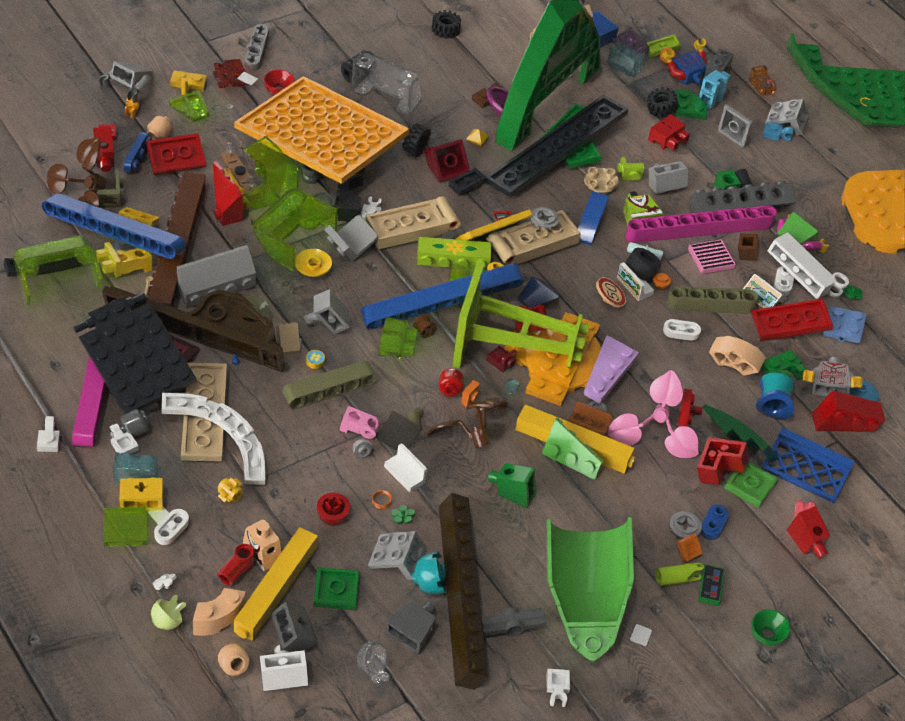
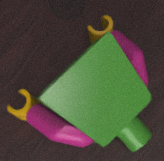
M795 212L779 220L776 231L777 237L788 232L807 251L818 250L825 253L829 248V244H824L825 239L818 241L819 231Z

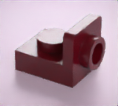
M499 345L487 354L486 360L503 373L516 364L517 351L513 349L511 352H508Z

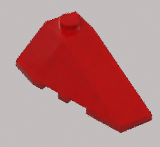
M215 161L213 162L215 218L220 221L222 226L243 221V194L236 182L230 181V176L228 174L225 175L224 169Z

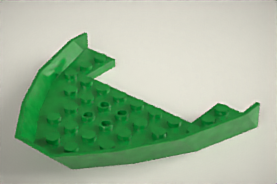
M581 0L549 1L529 41L512 81L496 131L495 143L511 152L530 135L534 109L579 67L578 73L580 75L578 81L583 84L601 68L600 36L591 15Z
M794 33L790 34L787 50L807 79L836 106L864 126L899 128L905 125V71L823 66L819 45L796 44ZM861 98H869V99H871V100L862 99V103L865 104V105H867V106L862 105V104H861V101H860Z

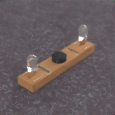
M227 142L226 151L220 152V158L226 167L231 170L240 187L245 190L247 198L259 197L260 190L255 184L254 176H250L233 150V144Z

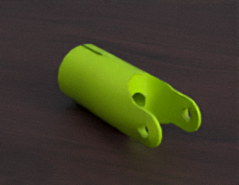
M687 563L656 568L655 577L658 586H667L698 581L702 578V575L695 571L703 570L704 565L702 563Z

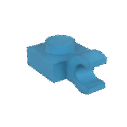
M766 122L762 137L779 141V138L791 141V134H793L794 128L786 127L782 129L783 125Z

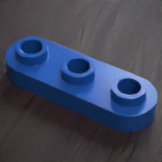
M141 132L125 159V172L133 173L137 171L140 160L145 157L147 150L146 141L152 140L149 133Z

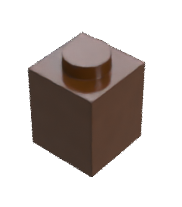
M740 233L738 243L740 260H758L760 247L758 234Z

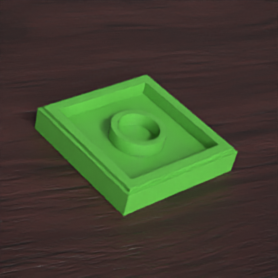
M748 462L745 472H734L725 484L724 489L759 508L777 484L778 478Z

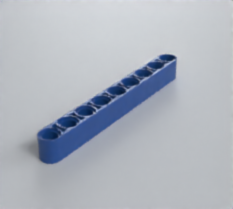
M59 193L52 195L42 202V209L49 216L168 259H173L186 248L184 239L178 235Z
M509 264L483 272L481 295L489 296L521 286L524 283V279L518 264ZM473 275L366 305L361 309L367 329H374L464 303Z

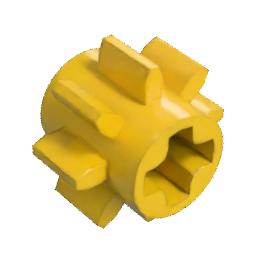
M237 478L223 479L218 485V492L220 493L218 497L224 502L228 501L231 503L232 501L234 503L238 501L243 495L242 483Z

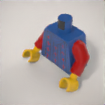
M704 38L700 41L701 45L698 39L694 43V47L699 52L694 50L673 57L674 51L672 49L662 53L661 57L668 62L666 63L668 71L673 78L679 79L686 85L694 82L700 86L702 85L707 67L706 53L703 51V47L706 45Z

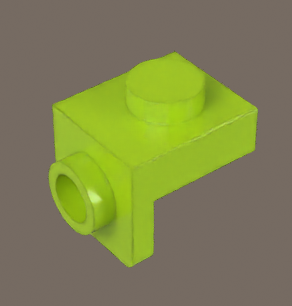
M621 157L620 163L617 164V173L620 174L622 181L642 180L644 164L626 163L625 157Z

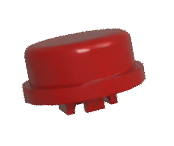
M330 492L319 498L316 510L324 523L338 525L346 520L350 513L351 504L344 495Z

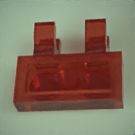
M240 59L224 60V64L214 63V68L218 71H213V75L221 81L217 83L219 89L225 88L229 84L232 87L249 85L237 79L245 72Z

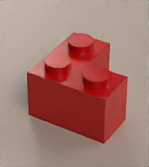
M708 437L697 466L700 482L720 485L725 470L744 473L750 458L747 442Z

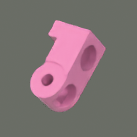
M348 406L341 422L340 431L347 433L349 430L361 434L365 438L373 439L378 432L381 422L373 415Z

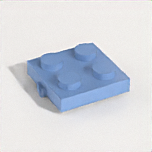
M830 306L829 315L833 323V330L824 331L823 336L838 339L839 342L849 341L860 344L867 313Z

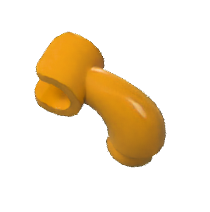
M127 98L126 103L128 105L125 107V115L130 114L131 118H135V112L140 107L139 100L133 103L132 98L130 100Z

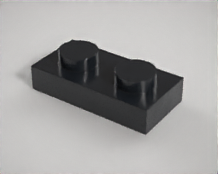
M474 168L450 180L448 186L461 196L486 183L487 177L477 168Z

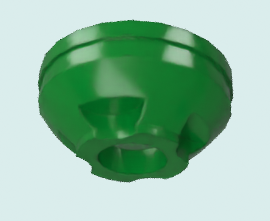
M765 609L754 615L751 622V631L759 642L765 645L777 646L782 644L789 636L790 624L787 618L780 612ZM765 629L770 630L774 636L768 638L763 635L762 631Z

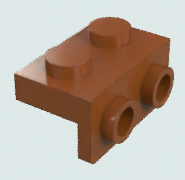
M577 401L573 413L568 418V422L605 436L611 424L613 414Z

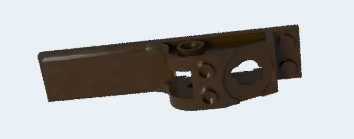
M105 286L102 290L105 304L122 296L125 299L130 296L132 298L137 296L113 286ZM225 290L212 291L203 297L196 309L189 312L148 298L131 309L133 311L150 302L168 333L231 355H237L239 358L279 372H283L285 368L283 347L276 343L273 323L266 316L263 317L252 307L253 304L239 293H231Z

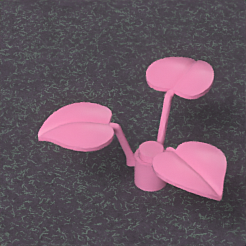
M669 370L651 384L650 395L652 399L662 404L656 406L654 413L638 424V418L635 414H622L608 428V436L630 446L638 443L641 439L642 431L640 427H643L652 419L659 423L666 422L671 435L665 439V446L672 455L679 458H692L699 454L696 432L688 426H680L673 431L670 424V408L667 405L677 406L683 396L681 382L673 370Z

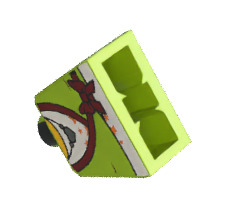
M632 191L625 200L624 215L627 226L632 219L663 215V212L650 195L639 196L636 191Z

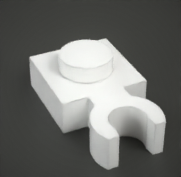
M370 196L368 198V205L364 204L360 216L366 221V215L381 212L382 200L379 198L378 202H372V197Z
M548 669L547 692L552 693L550 705L554 706L555 699H560L562 707H565L567 703L566 694H569L570 670Z

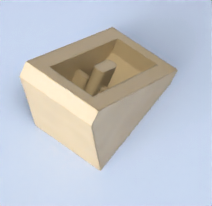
M298 323L276 324L279 345L283 347V354L300 353Z

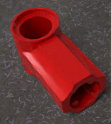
M240 544L236 547L235 554L217 573L222 583L227 586H233L245 571L253 568L255 562L253 547L249 544Z

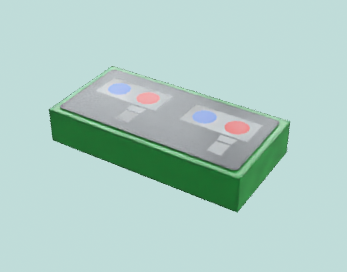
M704 564L698 602L719 606L724 568Z

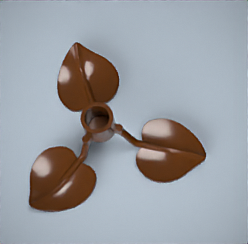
M101 138L86 139L77 148L78 162L82 163V168L91 174L85 180L67 178L68 169L63 164H55L50 167L47 173V184L52 193L62 194L67 186L66 181L84 183L91 190L85 191L84 196L78 200L100 208V198L97 192L98 190L105 189L106 179L93 172L92 169L98 160Z
M490 398L467 406V410L476 407L479 426L472 428V432L459 419L446 421L434 426L428 431L427 436L438 428L460 425L467 433L468 438L473 439L475 448L490 444L486 429V412L494 407L506 409L508 402L507 400L499 401V398Z

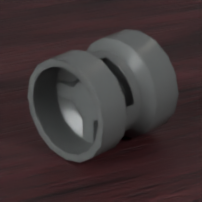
M303 164V182L307 184L317 183L319 181V172Z

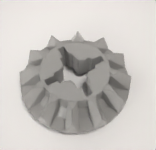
M546 207L533 210L530 217L531 223L535 224L536 228L541 227L543 230L545 228L551 230L552 227L556 228L559 223L558 214Z
M686 511L675 513L669 522L670 531L674 532L675 537L680 536L682 539L691 534H696L698 537L702 529L700 519ZM685 522L688 527L686 530L683 529V524Z

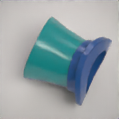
M768 373L764 375L759 382L762 396L756 402V409L764 415L775 419L785 420L790 418L794 413V402L791 398L795 389L794 381L789 376L781 373Z

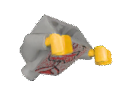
M837 357L830 358L829 362L822 361L819 367H815L812 371L804 370L802 381L806 380L813 383L812 395L826 397L832 390L849 394L850 387L862 388L863 377L854 376L849 371L848 365L840 363V359Z

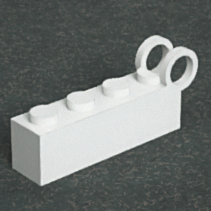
M788 232L774 239L767 250L816 299L826 294L838 298L843 293L842 288H846L849 284V279L844 274L836 272L832 275ZM835 277L842 278L845 284L837 282ZM832 286L835 287L839 293H833L832 291H830Z

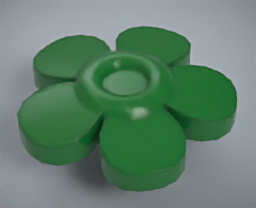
M847 286V288L843 289V294L847 295L850 299H862L863 297L860 288Z
M401 505L399 510L394 509L391 515L394 517L396 524H401L403 521L408 524L412 522L415 511L414 509H408L406 505Z

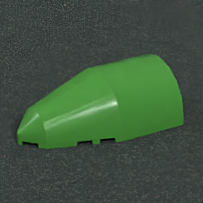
M628 517L626 523L618 528L596 532L564 530L556 527L551 522V519H547V568L550 590L571 646L592 663L597 662L615 645L634 583L632 517Z

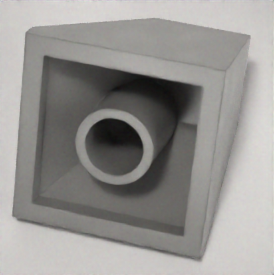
M726 104L722 112L718 131L744 148L748 140L752 121Z

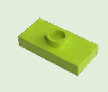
M675 34L645 43V48L650 58L659 56L660 52L667 47L672 48L674 51L681 49V44Z

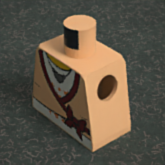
M260 520L245 529L243 544L251 545L254 550L255 561L264 572L269 570L281 554L278 536L265 520Z

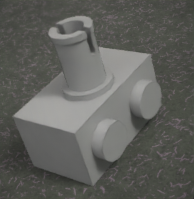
M681 161L664 165L660 162L659 165L656 163L653 167L649 168V187L656 194L688 187V168Z
M330 289L314 296V312L306 314L304 317L308 326L322 321L333 334L350 328L349 309Z

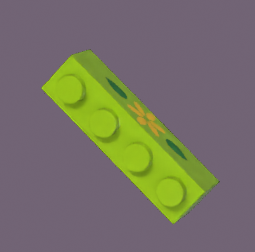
M419 237L417 265L475 270L477 262L485 263L484 270L487 271V266L491 261V242Z

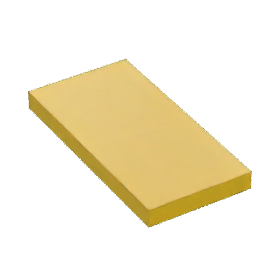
M529 209L474 229L455 239L469 241L531 217V210Z

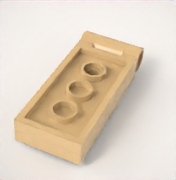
M444 196L366 215V223L378 235V240L374 242L378 250L417 241L419 237L430 238L448 232V230H455L461 225L450 203Z
M560 210L556 212L559 216V223L556 228L552 227L551 230L545 228L543 230L541 227L536 228L535 224L528 221L498 232H492L487 237V242H491V247L505 265L520 264L578 244L581 232L565 212Z

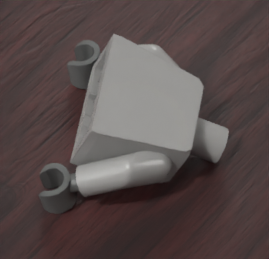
M114 61L112 70L108 72V75L100 76L99 81L100 85L104 86V88L111 86L110 79L134 88L127 91L128 100L132 98L133 103L138 101L137 93H141L145 87L149 86L154 74L153 71L138 63Z

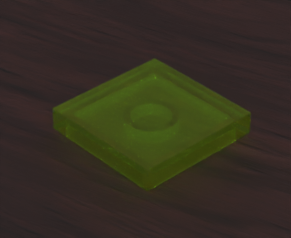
M147 507L104 508V547L147 545Z

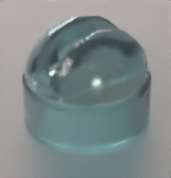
M516 379L505 380L504 388L508 395L517 393L520 389L519 381Z

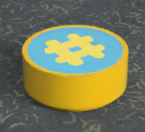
M319 350L309 351L306 354L307 366L312 369L323 367L325 364L324 353Z

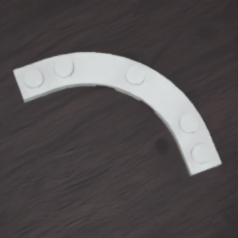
M162 393V414L192 415L219 425L231 435L240 449L244 464V484L265 485V460L262 445L255 436L254 429L239 413L223 403L218 404L207 400V397L184 393Z

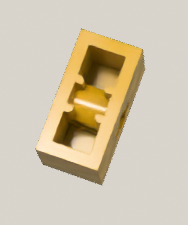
M163 478L120 479V511L163 510Z

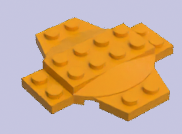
M565 312L561 321L576 325L578 316ZM582 318L581 322L589 324L587 336L579 335L587 338L583 349L575 348L583 351L581 362L572 360L570 367H566L569 355L506 345V351L511 352L513 349L517 351L516 363L521 367L526 366L529 371L528 375L531 380L526 387L525 393L561 406L567 393L575 392V389L579 387L586 388L601 350L600 344L595 338L600 324ZM514 330V333L521 332V330ZM553 330L527 331L529 336L559 342L567 341L566 334Z

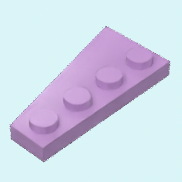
M607 335L586 385L584 395L601 403L636 361L639 352Z

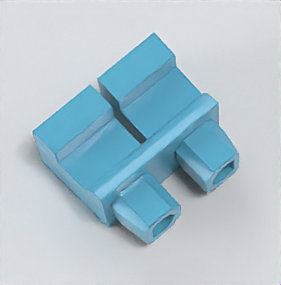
M715 70L703 79L699 98L707 104L709 110L715 106V102H722L723 96L726 93V86L731 76L725 71L720 73Z

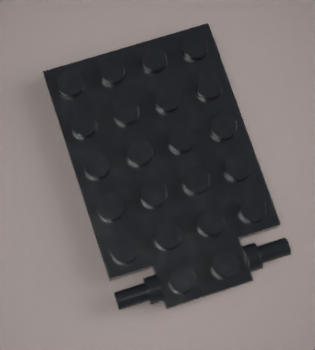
M144 292L133 298L130 296L125 299L122 296L89 312V317L84 318L85 321L73 326L75 333L86 328L91 329L95 327V329L79 336V340L123 414L134 409L141 410L161 400L162 393H175L197 382L196 376L150 302L133 311L131 310L136 307V304L147 299Z

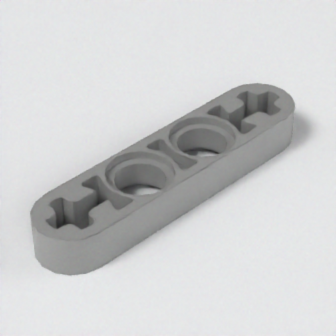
M257 24L253 29L245 56V68L249 71H255L260 67L269 36V28L265 24Z

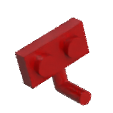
M683 388L677 427L687 426V424L691 425L692 413L702 414V407L691 406L694 405L695 394H692V389Z

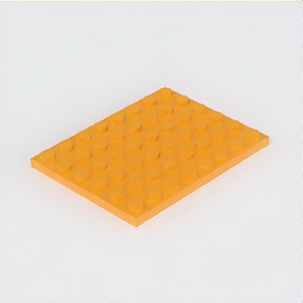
M304 76L234 122L236 129L341 184L409 134V128Z

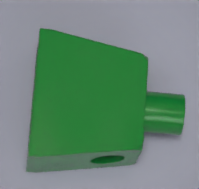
M506 463L500 472L491 470L489 473L488 481L497 484L500 497L528 509L536 495L534 468Z

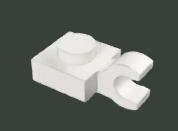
M46 416L45 430H39L38 452H58L60 431H54V416Z
M117 423L109 426L112 431L110 432L112 437L111 445L120 458L139 450V445L130 433H123Z

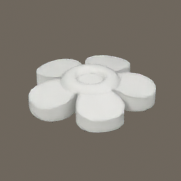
M176 574L162 575L153 582L156 590H160L164 586L168 589L177 576Z

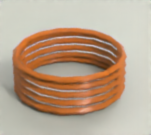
M379 490L373 494L372 504L374 507L387 509L391 506L392 496L389 492ZM379 494H385L390 498V502L385 505H379L373 499Z

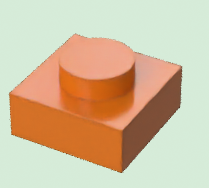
M473 380L463 390L462 405L467 407L472 402L477 401L480 396V383Z
M691 534L676 542L682 561L687 562L703 554L696 534Z

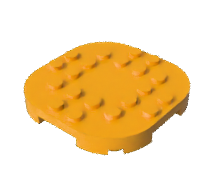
M905 170L864 171L851 176L845 184L841 201L843 206H847L855 225L853 232L865 245L869 243L877 251L897 254L898 249L905 248Z

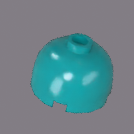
M439 552L422 556L416 563L415 572H412L414 584H418L420 589L429 595L447 593L444 586L446 587L444 563H439L438 558H442Z

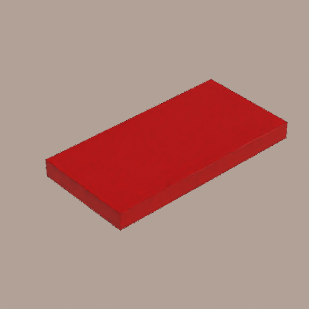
M823 298L751 310L760 341L833 330V323Z

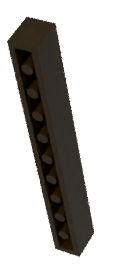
M450 493L439 505L454 678L456 686L474 690L488 675L470 504L468 497Z

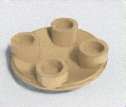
M590 167L585 175L584 182L594 192L608 193L617 188L619 179L613 168Z

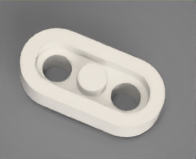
M781 266L777 269L773 287L784 296H788L793 287L794 277Z
M669 319L664 324L663 332L670 338L693 341L699 338L701 327L695 322Z
M182 509L172 510L156 526L154 530L156 542L162 545L171 544L187 528L189 524L188 513Z

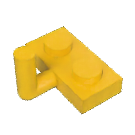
M173 71L170 86L181 88L183 96L188 95L189 89L204 91L207 75Z
M125 207L118 213V215L152 227L159 224L160 217L129 207Z

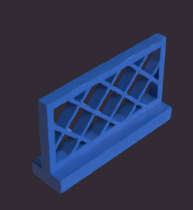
M782 427L772 447V450L778 457L777 460L780 468L775 469L768 466L770 460L766 458L761 469L834 503L855 461ZM778 445L786 447L788 453L779 454ZM801 454L805 456L807 461L798 463L794 455ZM791 456L794 464L784 466L782 458ZM813 464H822L824 470L815 471ZM809 465L812 473L803 475L800 467ZM796 468L799 476H789L787 470ZM837 471L844 475L842 478L834 480L831 472ZM827 473L830 481L821 483L818 475ZM814 477L817 484L813 486L808 485L805 479ZM832 485L835 491L834 495L825 493L823 487Z

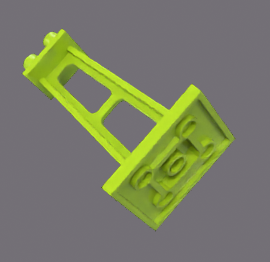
M477 262L459 315L452 367L460 369L467 344L470 340L569 355L566 367L571 366L572 360L581 362L583 351L575 348H584L587 337L580 336L579 334L587 336L589 324L581 322L582 314H579L577 324L573 325L481 295L485 263ZM483 311L523 322V327L520 333H514L477 325L476 322L479 312ZM530 325H535L566 334L567 341L559 342L527 335V331Z

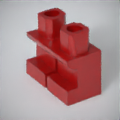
M670 114L650 128L648 141L660 143L662 150L670 148L674 151L679 147L680 141L684 144L688 142L690 134L685 131L686 125Z

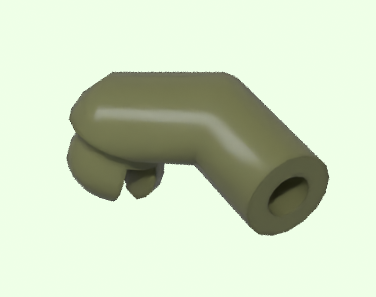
M418 407L407 415L408 432L416 433L417 429L420 428V417L424 415L422 408Z

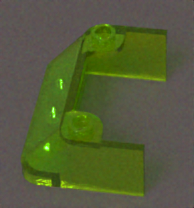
M264 136L244 148V151L255 160V172L264 179V182L244 193L243 200L254 210L269 206L273 212H276L277 216H292L298 212L299 169L295 162L283 154L282 150L267 136Z
M290 189L253 222V233L269 258L294 271L296 269V248L284 242V240L299 226L312 230L320 224L324 227L330 225L336 231L338 209L300 189Z
M77 235L18 248L14 252L13 260L26 305L30 304L31 296L26 278L35 276L38 273L39 265L76 257L79 263L83 265L90 264L97 289L101 288L103 278L97 257L86 237Z

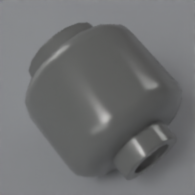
M134 409L121 416L122 424L119 427L123 433L128 432L133 438H136L149 430L148 425H150V422L144 411Z

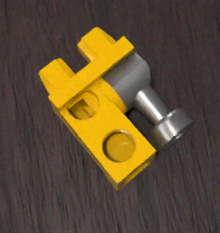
M106 242L104 243V249L96 250V260L98 263L102 262L104 274L113 272L116 277L122 276L121 273L129 274L139 269H143L145 272L152 271V255L149 251L132 245L123 246L120 242L112 244Z

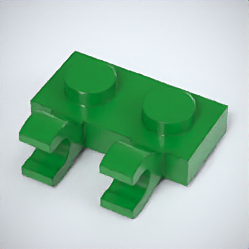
M792 350L764 360L761 369L766 374L781 373L791 377L789 372L791 371L797 380L803 378L802 372L806 370L805 366L801 364L802 361Z

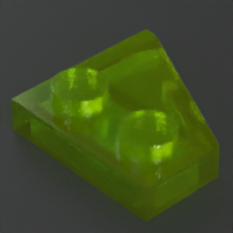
M200 90L168 100L170 107L193 122L210 117Z

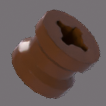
M427 314L420 315L413 323V327L419 331L422 338L430 337L437 329L436 324L431 321Z

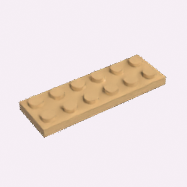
M188 363L197 378V382L187 386L185 394L207 397V400L215 403L225 404L227 364ZM184 415L181 461H222L224 429L207 419Z

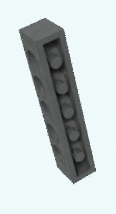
M779 181L773 185L762 183L755 187L753 184L745 185L743 188L732 186L728 187L727 190L714 188L710 192L697 190L689 197L692 213L758 206L783 208L790 207L796 203L793 183H786V181ZM772 192L776 193L777 198L773 196ZM756 193L760 195L761 200L757 198ZM740 195L744 197L745 202L740 199ZM724 197L728 199L729 203L724 201ZM707 199L712 201V205L708 203Z

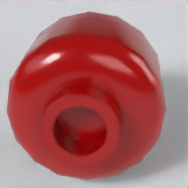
M454 368L443 370L439 376L438 383L440 392L448 397L459 395L464 386L463 374Z

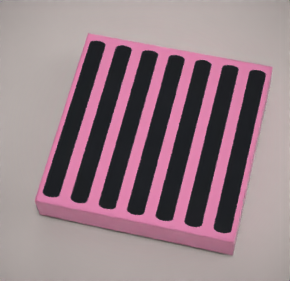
M722 239L689 245L688 250L701 274L735 268L736 264Z

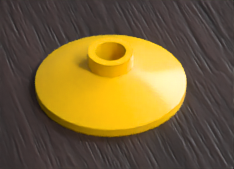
M306 249L296 256L295 266L300 273L306 276L318 277L329 272L332 267V260L322 250Z

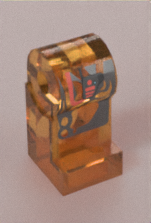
M765 65L752 67L749 81L761 96L776 92L775 81L768 75V69Z

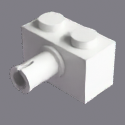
M278 645L274 649L275 654L260 656L264 691L308 685L304 650L295 652L281 651L280 645Z

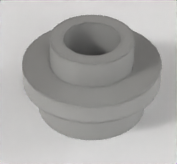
M359 439L353 445V453L357 458H364L371 453L373 446L370 441Z

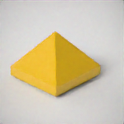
M474 129L466 140L482 147L489 138V135L479 129Z

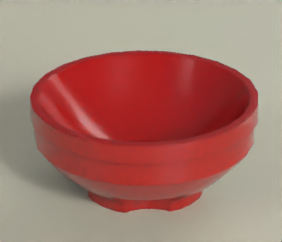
M281 69L269 71L264 76L265 88L275 95L295 82L294 76L290 72Z

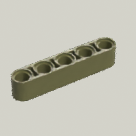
M674 286L670 289L667 307L675 311L750 314L751 310L755 309L758 294L750 289Z
M360 361L287 384L282 389V394L291 409H298L370 386L377 380V375L368 361Z

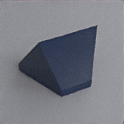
M532 276L517 300L525 306L535 307L538 304L558 298L559 295L546 282Z

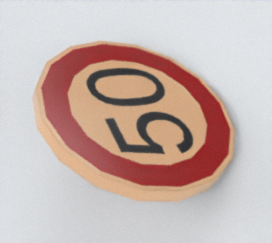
M599 278L596 282V287L603 298V302L613 307H623L626 303V297L621 288L608 278Z

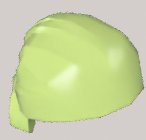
M174 595L170 601L159 599L153 605L151 618L157 628L168 631L173 630L182 623L180 611L186 607V603L178 604L177 595Z

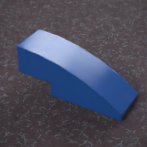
M592 191L578 230L581 232L579 242L588 245L592 244L606 210L609 196Z

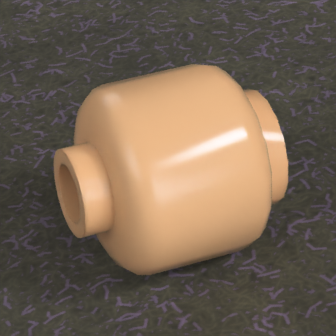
M156 116L147 125V133L150 134V138L152 140L167 138L173 132L172 121L167 116Z
M228 644L218 654V663L228 675H241L249 666V656L240 645Z

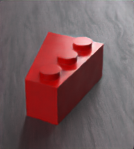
M833 390L812 412L816 431L875 432L886 421L880 402Z

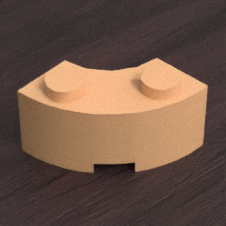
M732 336L716 337L709 351L718 366L732 367L743 376L758 373L766 358L758 347Z
M224 588L221 595L215 600L198 602L193 618V635H212L219 633L221 629L230 624L233 625L234 619L245 605L246 591Z

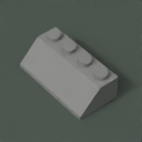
M245 245L178 266V294L185 306L188 308L200 304L205 295L215 290L235 293L256 286V271L248 246Z

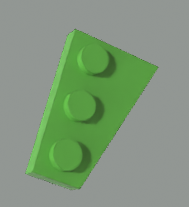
M556 418L542 454L595 480L604 460L587 444H583L572 430L567 429L562 424L563 422L559 418Z

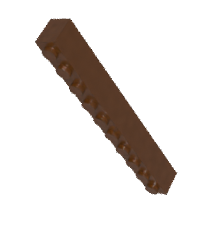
M184 171L183 177L179 178V191L175 192L176 202L172 203V216L168 217L167 225L169 227L165 228V231L182 237L186 243V248L173 259L157 255L156 265L158 266L153 270L154 280L150 281L149 284L150 294L146 295L148 299L174 307L178 292L177 267L186 263L206 188L205 174Z

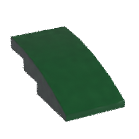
M708 405L702 407L730 440L747 442V447L753 454L761 450L772 463L778 459L772 448L744 423Z

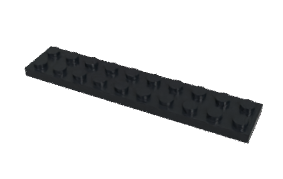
M602 95L487 175L486 183L511 198L628 115V108Z

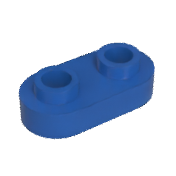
M713 505L710 507L700 532L705 539L716 540L719 538L729 516V512L724 506Z

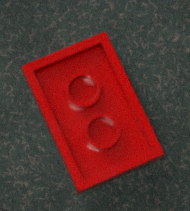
M199 133L146 141L153 175L206 167Z

